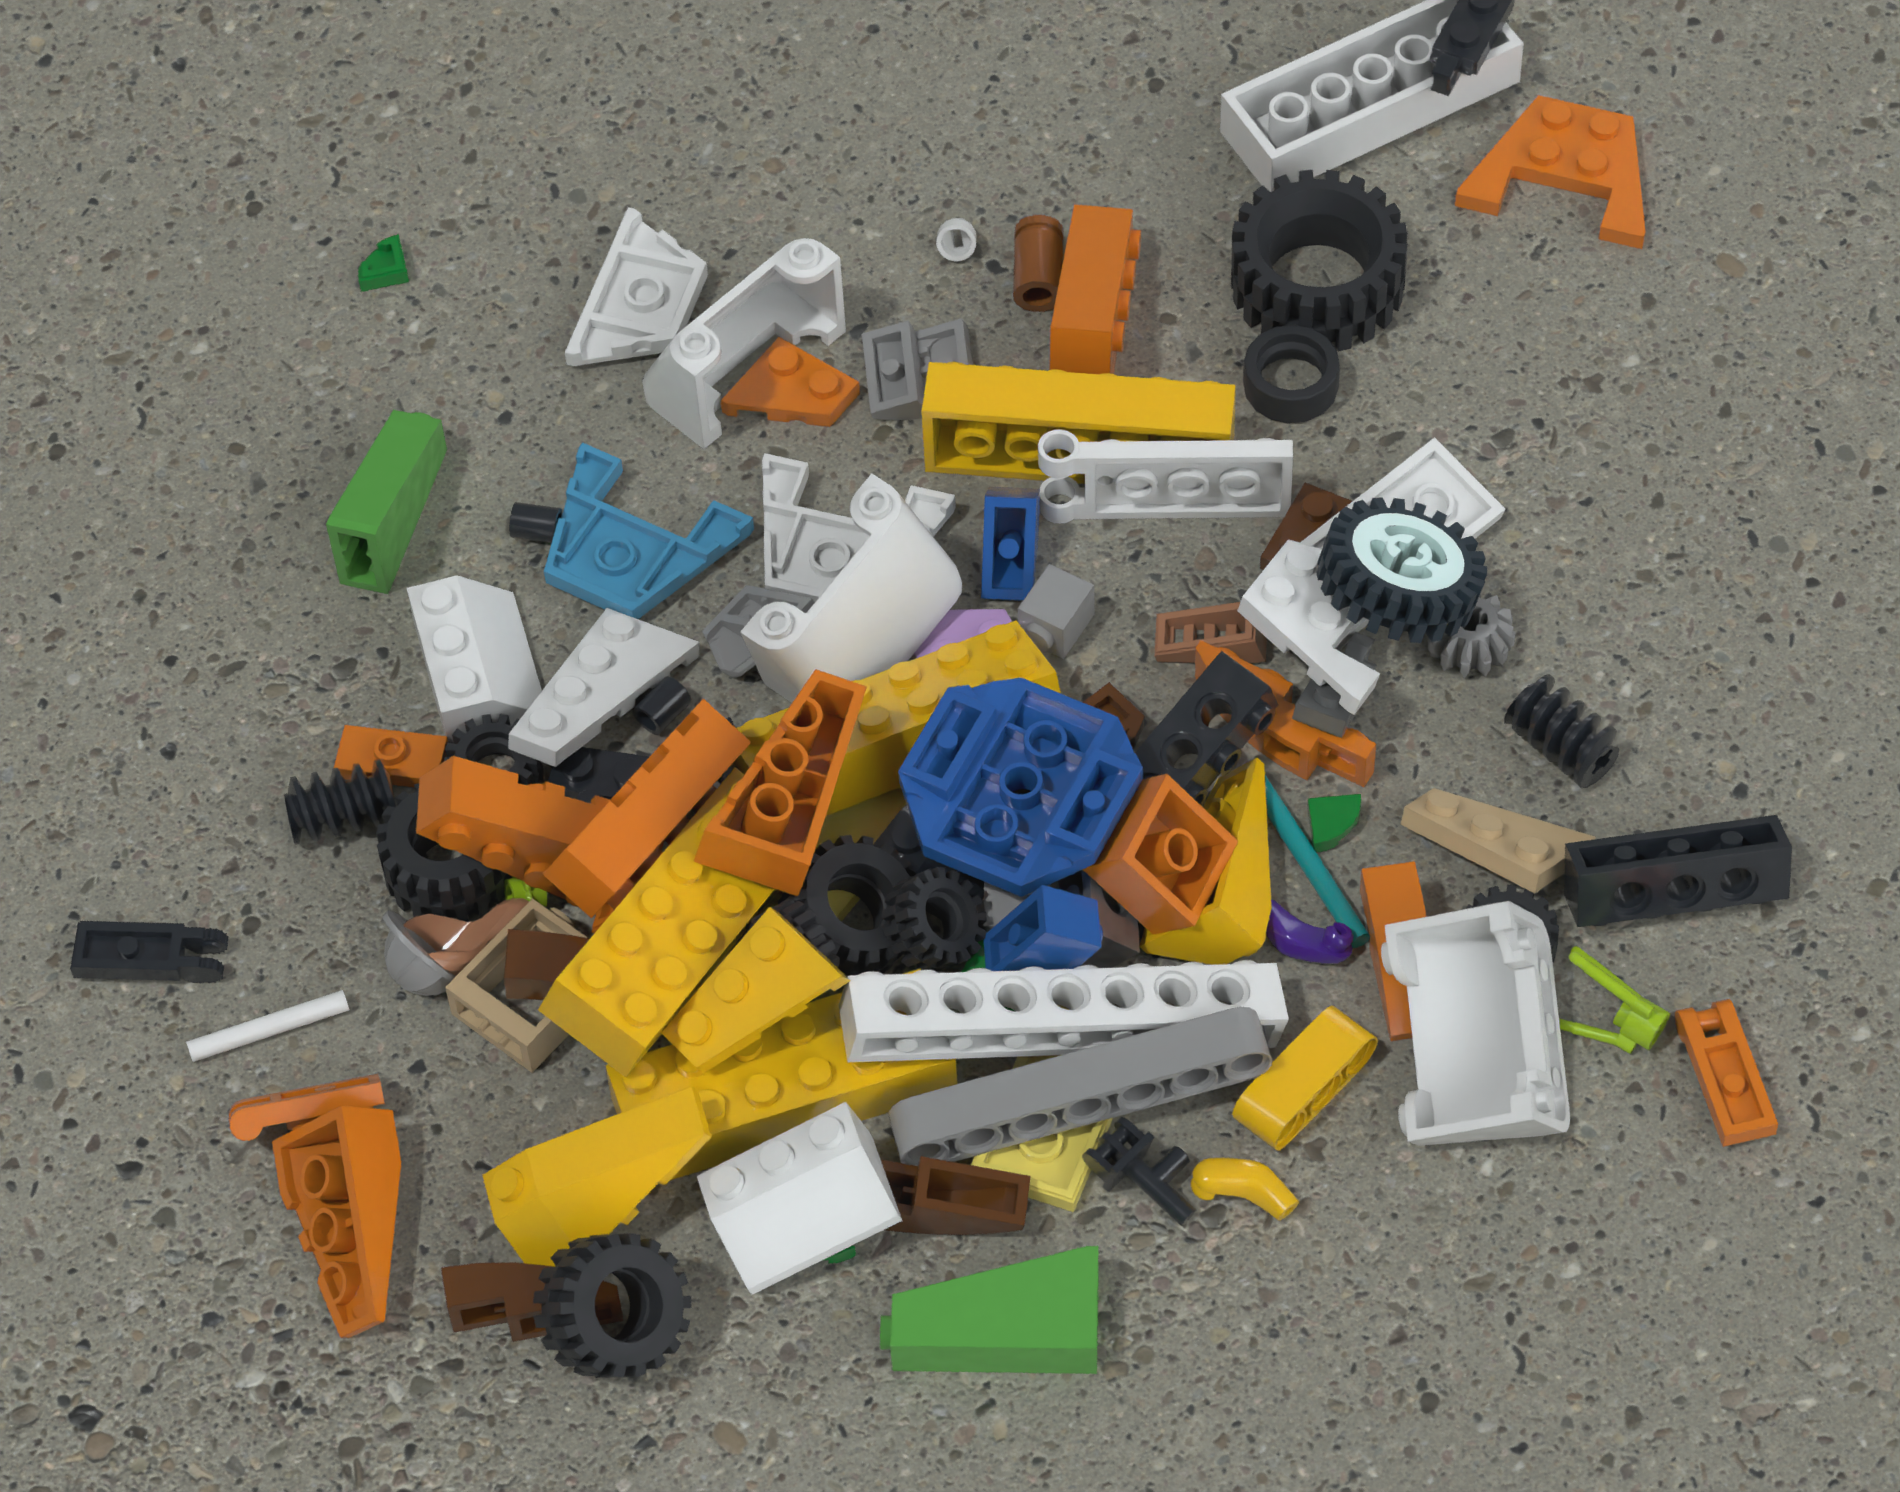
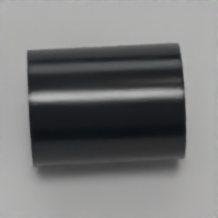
M515 502L510 515V537L552 543L558 519L563 514L562 509Z
M666 676L633 708V714L643 728L654 735H659L691 703V697L681 683L672 677Z

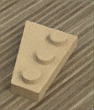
M1435 788L1406 805L1401 820L1402 826L1533 893L1538 892L1565 873V843L1594 840L1596 838L1595 836Z

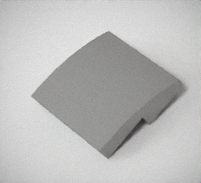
M963 318L915 331L910 321L907 320L862 333L870 413L874 419H922L921 411L929 362H960L965 365H973L969 329Z

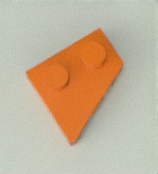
M778 337L721 399L722 413L737 417L739 410L767 413V419L770 421L789 422L798 420L807 425L831 427L860 395V384L854 378Z

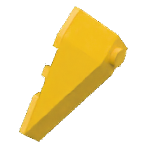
M1258 757L1219 777L1203 806L1211 816L1238 840V843L1196 925L1158 934H1152L1144 928L1139 947L1145 953L1210 965L1228 964L1242 956L1249 957L1263 946L1266 940V929L1272 905L1264 763Z
M690 1086L532 1146L484 1173L482 1177L494 1222L521 1260L526 1264L555 1267L550 1257L558 1249H570L569 1242L578 1238L590 1237V1235L610 1234L620 1223L628 1225L639 1214L636 1206L657 1184L666 1185L711 1138L698 1089Z

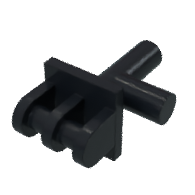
M1120 1117L1114 1123L1116 1130L1112 1134L1104 1133L1098 1139L1099 1147L1095 1150L1089 1148L1082 1154L1085 1164L1104 1181L1103 1188L1108 1193L1127 1175L1180 1226H1183L1193 1216L1196 1209L1168 1183L1190 1162L1188 1155L1181 1148L1174 1146L1151 1168L1142 1159L1146 1156L1154 1136L1149 1131L1146 1134L1142 1133L1128 1119ZM1126 1143L1132 1146L1130 1150L1124 1146ZM1110 1158L1116 1162L1114 1166L1108 1162Z

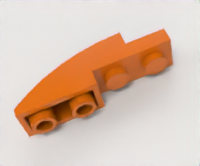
M1200 640L1195 649L1196 679L1199 678L1216 656L1223 651L1268 684L1277 700L1278 707L1275 709L1276 714L1272 723L1260 735L1254 734L1248 741L1250 745L1284 769L1305 780L1309 779L1318 765L1362 787L1366 786L1375 769V742L1370 741L1362 732L1353 728H1347L1342 738L1292 719L1295 704H1292L1293 683L1287 681L1274 670L1261 669L1240 659L1230 649L1215 647ZM1220 714L1227 723L1232 717L1230 714Z

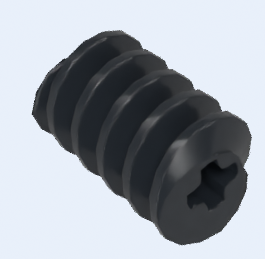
M1550 674L1544 675L1535 683L1528 685L1513 700L1505 714L1504 724H1512V729L1518 736L1527 737V742L1534 749H1543L1544 757L1549 762L1558 763V768L1565 775H1574V782L1580 788H1588L1599 781L1613 767L1618 758L1619 748L1611 745L1617 731L1613 726H1607L1597 734L1596 730L1600 725L1601 717L1597 713H1592L1581 720L1580 718L1586 707L1585 703L1577 700L1566 708L1565 705L1569 700L1570 691L1566 687H1562L1549 694L1554 686L1555 679Z
M380 759L374 760L372 775L367 777L359 763L353 764L351 780L349 781L345 780L338 767L332 768L330 785H325L318 773L313 772L310 777L309 789L304 790L296 776L290 777L288 793L284 794L289 825L295 845L300 843L302 828H306L314 841L320 840L322 827L325 823L335 837L341 836L344 819L349 821L354 831L361 832L365 815H369L374 825L378 828V824H384L382 814L387 806L397 807L390 774Z

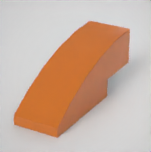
M1415 861L1361 869L1360 895L1370 934L1369 949L1390 1041L1411 1039L1412 1029L1407 986L1398 982L1394 974L1389 975L1386 972L1382 962L1381 947L1386 942L1385 925L1427 917Z

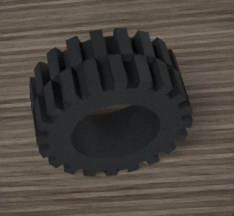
M1313 169L1299 171V181L1291 183L1286 174L1275 178L1274 190L1272 192L1263 185L1253 192V205L1245 201L1239 209L1238 221H1234L1232 229L1231 289H1233V301L1236 309L1243 308V320L1250 328L1261 322V333L1274 327L1287 325L1312 328L1326 336L1330 342H1335L1338 352L1351 349L1353 336L1357 335L1363 344L1375 337V324L1385 329L1392 322L1393 310L1399 311L1403 300V290L1405 289L1408 232L1406 223H1400L1401 211L1395 202L1385 207L1386 193L1377 186L1367 193L1365 192V179L1353 175L1349 183L1340 182V171L1327 169L1325 179H1314ZM1322 245L1333 247L1349 254L1361 265L1364 272L1358 278L1344 284L1329 287H1312L1285 279L1274 271L1273 266L1282 256L1292 250L1305 246Z

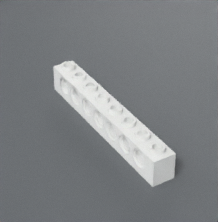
M1250 960L1220 965L1187 962L1179 966L1151 967L1148 964L1138 963L1121 968H1098L1093 965H1082L1074 969L1045 970L1041 967H1027L1019 971H990L985 968H976L967 972L937 973L933 970H920L912 974L889 975L870 971L855 976H847L851 981L845 984L838 1005L847 1062L1064 1055L1236 1007H1249L1256 1011L1268 1048H1276L1289 1020L1277 963H1256ZM1058 1005L1064 1006V1007L1068 1008L1069 1010L1063 1009V1008L1059 1007ZM1004 1007H1009L1015 1010L1016 1012L1007 1010ZM949 1008L956 1009L962 1013L953 1012ZM895 1010L903 1011L908 1015L899 1014Z

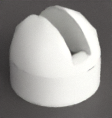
M952 218L945 221L937 233L936 244L938 251L943 257L951 261H962L970 257L976 247V232L971 223L963 218ZM953 229L961 231L963 246L955 247Z

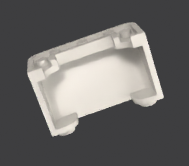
M797 239L786 244L677 333L644 376L643 388L647 404L701 448L705 449L722 435L721 423L715 417V412L721 408V394L712 387L775 334L793 345H797L800 342L801 336H821V341L829 346L846 332L840 257L814 239Z
M872 473L854 494L850 503V513L854 524L861 531L869 535V538L808 612L804 613L794 605L786 602H772L758 610L740 632L764 684L791 703L815 669L853 681L862 680L888 670L899 662L908 661L956 603L962 592V580L955 563L901 495L891 485Z
M1505 901L1385 925L1386 942L1381 947L1382 962L1389 975L1394 974L1398 982L1407 986L1418 1090L1407 1093L1405 1103L1401 1104L1398 1110L1400 1127L1403 1134L1407 1137V1141L1420 1146L1534 1137L1567 1132L1570 1123L1569 1100L1551 946L1543 921L1538 916L1514 903Z

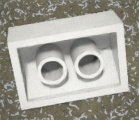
M458 575L408 587L407 593L414 625L448 742L453 743L452 734L457 728L466 733L465 722L473 718L476 726L483 724L481 715L491 714L492 723H498L500 714L509 715L511 726L517 718L520 720L542 690L514 593Z
M847 1102L697 1176L710 1219L743 1282L752 1295L902 1221L872 1135Z

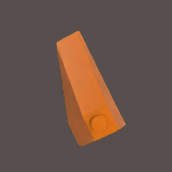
M340 1106L273 1140L272 1145L279 1190L284 1205L288 1210H295L303 1227V1231L298 1238L304 1252H313L321 1270L317 1283L340 1338H351L385 1322L401 1157L393 1110Z

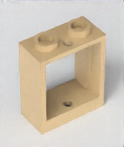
M534 899L445 987L451 1014L531 1073L541 1065L569 1034L546 1016L534 1026L489 994L504 979L508 929L543 931L587 938L575 929L571 920L562 911L553 907L548 910Z

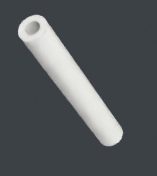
M343 990L186 1041L192 1061L195 1062L349 1011V1007Z

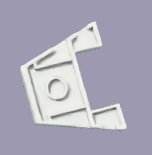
M764 453L762 470L765 589L809 597L816 602L869 538V535L861 531L850 517L798 506L809 477L808 463ZM912 485L905 500L933 537L954 513L956 507L955 495Z
M1287 540L1242 596L1237 611L1283 653L1289 650L1293 651L1309 666L1307 675L1319 686L1327 682L1341 695L1339 704L1355 715L1375 688L1380 673L1336 650L1354 623L1346 618L1350 607L1337 611L1331 605L1334 595L1324 596L1321 590L1323 581L1317 579L1316 572L1319 567L1317 563L1322 549Z

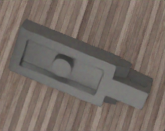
M1355 632L1349 640L1345 652L1342 653L1373 670L1377 667L1376 664L1368 662V656L1375 639ZM1311 679L1295 705L1292 719L1342 738L1355 715L1339 704L1341 695L1327 682L1319 686Z

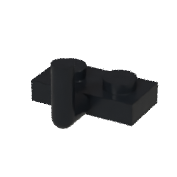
M581 747L556 767L552 766L548 782L564 786L566 797L591 803L595 795L611 799L649 756Z

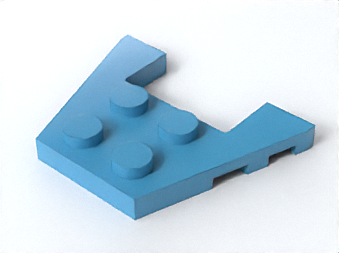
M582 442L576 455L577 464L573 478L569 479L566 490L567 500L563 514L558 519L544 568L545 582L604 610L609 608L640 619L749 537L754 531L753 517L713 500L688 537L678 536L602 502L623 472L622 460Z

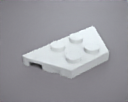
M628 207L566 348V364L579 366L662 353L677 333L687 326L708 276L707 263L692 251L679 247L676 239L664 230H661L659 233L642 222L640 212Z

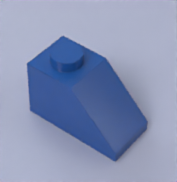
M989 486L984 502L981 598L1024 600L1035 585L1040 489Z
M1041 885L986 933L984 939L986 969L990 971H1019L1027 967H1041L1045 970L1074 969L1082 965L1102 948L1103 929L1099 921L1098 900Z

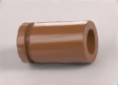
M1027 216L1019 220L1014 230L1013 300L1024 310L1044 312L1052 310L1055 306L1063 264L1064 228L1057 219L1051 216Z

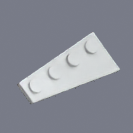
M606 608L510 731L508 749L556 767L601 732L602 723L612 716H623L635 706V698L648 688L653 689L666 676L670 677V672L681 663L687 667L699 657V642Z

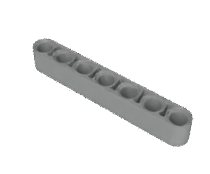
M1236 1007L912 1096L899 1101L890 1109L889 1120L901 1163L917 1166L921 1156L955 1162L1251 1080L1262 1075L1271 1067L1272 1057L1256 1011L1249 1007Z

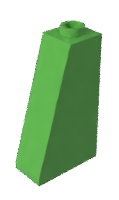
M393 410L326 523L340 584L389 594L447 452L441 419H436L420 412L407 413Z
M1084 1246L892 1294L891 1316L881 1315L880 1350L891 1351L892 1371L1097 1374L1098 1246Z

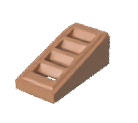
M1240 602L1156 614L1154 656L1157 662L1195 663V649L1200 640L1215 647L1230 649L1240 659L1251 664L1266 662L1267 638L1237 611ZM1175 629L1184 630L1183 642L1175 643ZM1197 630H1204V639L1197 640ZM1218 631H1226V636L1218 637Z

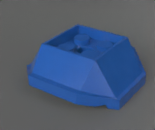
M1024 678L993 681L973 688L970 685L948 687L898 770L899 783L925 857L1023 897L1034 892L1041 885L1047 886L1095 864L1143 780V767L1136 753H1134L1128 736L1117 716ZM1019 789H1027L1031 791L1027 794L1012 793L1013 791Z

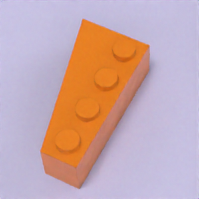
M1074 204L1050 327V370L1059 369L1066 372L1086 374H1114L1117 352H1123L1125 322L1122 321H1128L1131 291L1127 290H1134L1136 260H1139L1141 248V230L1133 229V209Z
M817 669L814 670L781 718L776 730L756 754L753 763L745 775L736 783L718 814L712 818L705 828L694 862L799 896L814 855L867 686Z
M703 698L547 868L543 875L590 918L606 903L615 910L636 885L629 879L630 876L636 871L643 877L663 853L658 848V845L663 840L669 845L690 821L685 815L691 809L695 813L698 812L717 789L713 784L750 745L751 741Z
M452 756L419 779L416 833L439 843L443 848L460 852L482 862L488 868L498 869L524 881L531 887L545 890L567 900L569 904L577 906L549 881L543 873L610 799L595 795L591 803L566 797L564 786L550 782L523 785L518 783L517 773ZM635 871L629 879L634 881L641 876Z

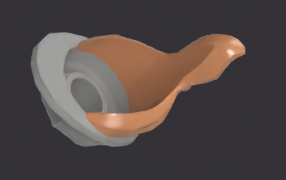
M523 898L505 900L496 905L481 919L472 922L435 914L419 915L407 920L399 914L388 910L382 918L390 929L385 941L384 950L385 962L390 977L404 990L413 994L430 996L445 992V987L529 901Z

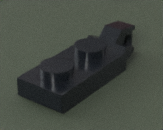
M1515 0L1457 1L1432 46L1429 62L1435 64L1432 70L1433 84L1431 91L1449 96L1461 73L1469 76L1478 74L1511 14Z

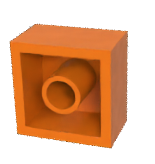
M1163 774L1141 781L1097 861L1083 870L1152 934H1158L1196 925L1238 840L1168 774Z

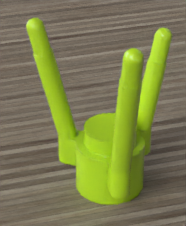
M1572 947L1569 960L1623 1001L1613 1020V1024L1621 1029L1618 1034L1559 1018L1560 1030L1615 1045L1629 1054L1634 1051L1637 1044L1650 1050L1663 1032L1671 1013L1642 997L1580 947Z

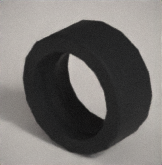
M1298 325L1278 326L1259 334L1248 346L1244 359L1243 385L1246 399L1255 411L1268 419L1288 424L1307 422L1324 414L1334 403L1339 388L1340 363L1337 350L1326 336L1312 328ZM1294 358L1307 361L1317 367L1321 372V378L1307 388L1287 390L1277 388L1265 381L1262 377V370L1277 360Z

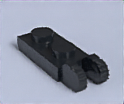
M80 921L77 925L70 969L73 978L181 981V978L192 983H216L223 979L225 965H222V962H219L218 959L184 956L185 948L197 954H220L227 950L229 936L223 930H217V928L185 927L184 923Z

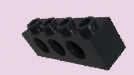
M1221 651L1136 750L1135 753L1143 767V779L1168 774L1202 806L1207 797V789L1220 774H1228L1238 763L1242 754L1241 749L1254 734L1260 735L1272 723L1278 703L1270 686ZM1219 714L1232 715L1230 721L1224 727L1217 729L1208 727L1210 721ZM1185 754L1198 755L1196 761L1190 767L1185 769L1174 768L1176 761Z
M1777 815L1565 843L1564 896L1577 927L1603 926L1614 922L1643 918L1655 919L1665 915L1694 911L1706 912L1716 908L1745 904H1763L1767 901L1789 899L1792 845Z

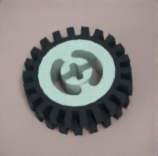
M1383 497L1372 498L1370 506L1364 500L1354 502L1352 510L1346 506L1340 511L1338 518L1335 517L1333 519L1317 563L1319 565L1316 572L1317 579L1323 581L1321 590L1324 596L1334 595L1331 605L1337 611L1350 607L1346 618L1354 624L1363 617L1368 619L1369 622L1366 630L1377 634L1380 625L1389 628L1388 639L1399 641L1403 631L1408 632L1411 643H1421L1425 633L1431 642L1442 640L1444 632L1449 637L1457 634L1460 626L1464 628L1469 623L1487 576V566H1483L1486 560L1483 551H1475L1478 542L1473 536L1462 538L1465 528L1458 522L1446 527L1444 523L1447 515L1438 510L1430 518L1423 515L1427 505L1416 502L1413 511L1405 509V499L1393 498L1391 506L1388 508Z

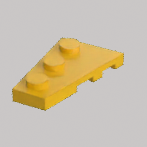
M769 907L661 1033L696 1068L707 1072L761 1038V1032L786 1016L793 1018L809 1008L807 1003L829 989L836 991L851 980L778 911Z

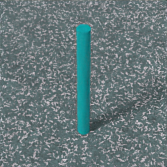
M1265 775L1267 817L1334 920L1346 924L1352 930L1354 936L1352 947L1357 948L1364 945L1370 939L1369 932Z

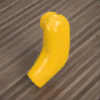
M1207 1158L1200 1161L1192 1172V1192L1202 1200H1213L1215 1194L1238 1196L1256 1204L1278 1221L1287 1217L1299 1204V1200L1268 1166L1254 1160Z

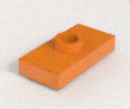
M344 725L334 768L338 767L345 780H351L353 764L359 763L367 777L372 775L374 760L380 759L390 774L392 785L414 787L415 784L419 783L421 776L445 761V748L448 738L441 735Z

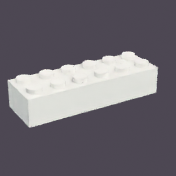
M1426 0L1222 93L1220 132L1259 183L1272 192L1274 190V179L1286 174L1290 182L1293 183L1299 181V171L1313 169V177H1316L1326 172V169L1331 170L1519 83L1524 43L1510 26L1505 23L1477 75L1472 74L1469 76L1461 73L1449 96L1431 91L1433 84L1432 70L1435 64L1429 62L1432 46L1458 0Z

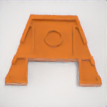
M1538 95L1459 186L1456 192L1455 207L1495 216L1499 214L1511 178L1606 199L1609 201L1600 226L1599 240L1642 249L1644 245L1646 231L1633 116Z

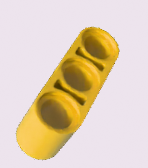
M1331 1005L1321 1012L1272 1062L1271 1067L1265 1073L1258 1076L1246 1088L1233 1108V1118L1274 1150H1281L1365 1066L1377 1047V1037L1337 1007Z

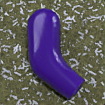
M1271 900L1272 909L1266 929V936L1280 953L1299 960L1325 964H1338L1347 960L1352 954L1354 936L1352 930L1346 924L1335 922L1333 926H1327L1326 929L1312 926L1297 919L1275 900Z

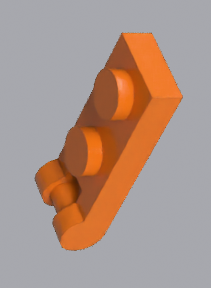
M1725 999L1712 1002L1710 1009L1697 1012L1693 1007L1676 1010L1675 1024L1679 1038L1685 1043L1722 1146L1776 1135L1778 1122L1732 1001ZM1717 1030L1721 1035L1706 1038L1704 1032Z
M379 1074L239 1100L231 1106L229 1111L231 1133L239 1140L250 1141L255 1139L261 1133L262 1128L266 1126L286 1123L288 1130H295L340 1106L374 1108L373 1106L385 1104Z

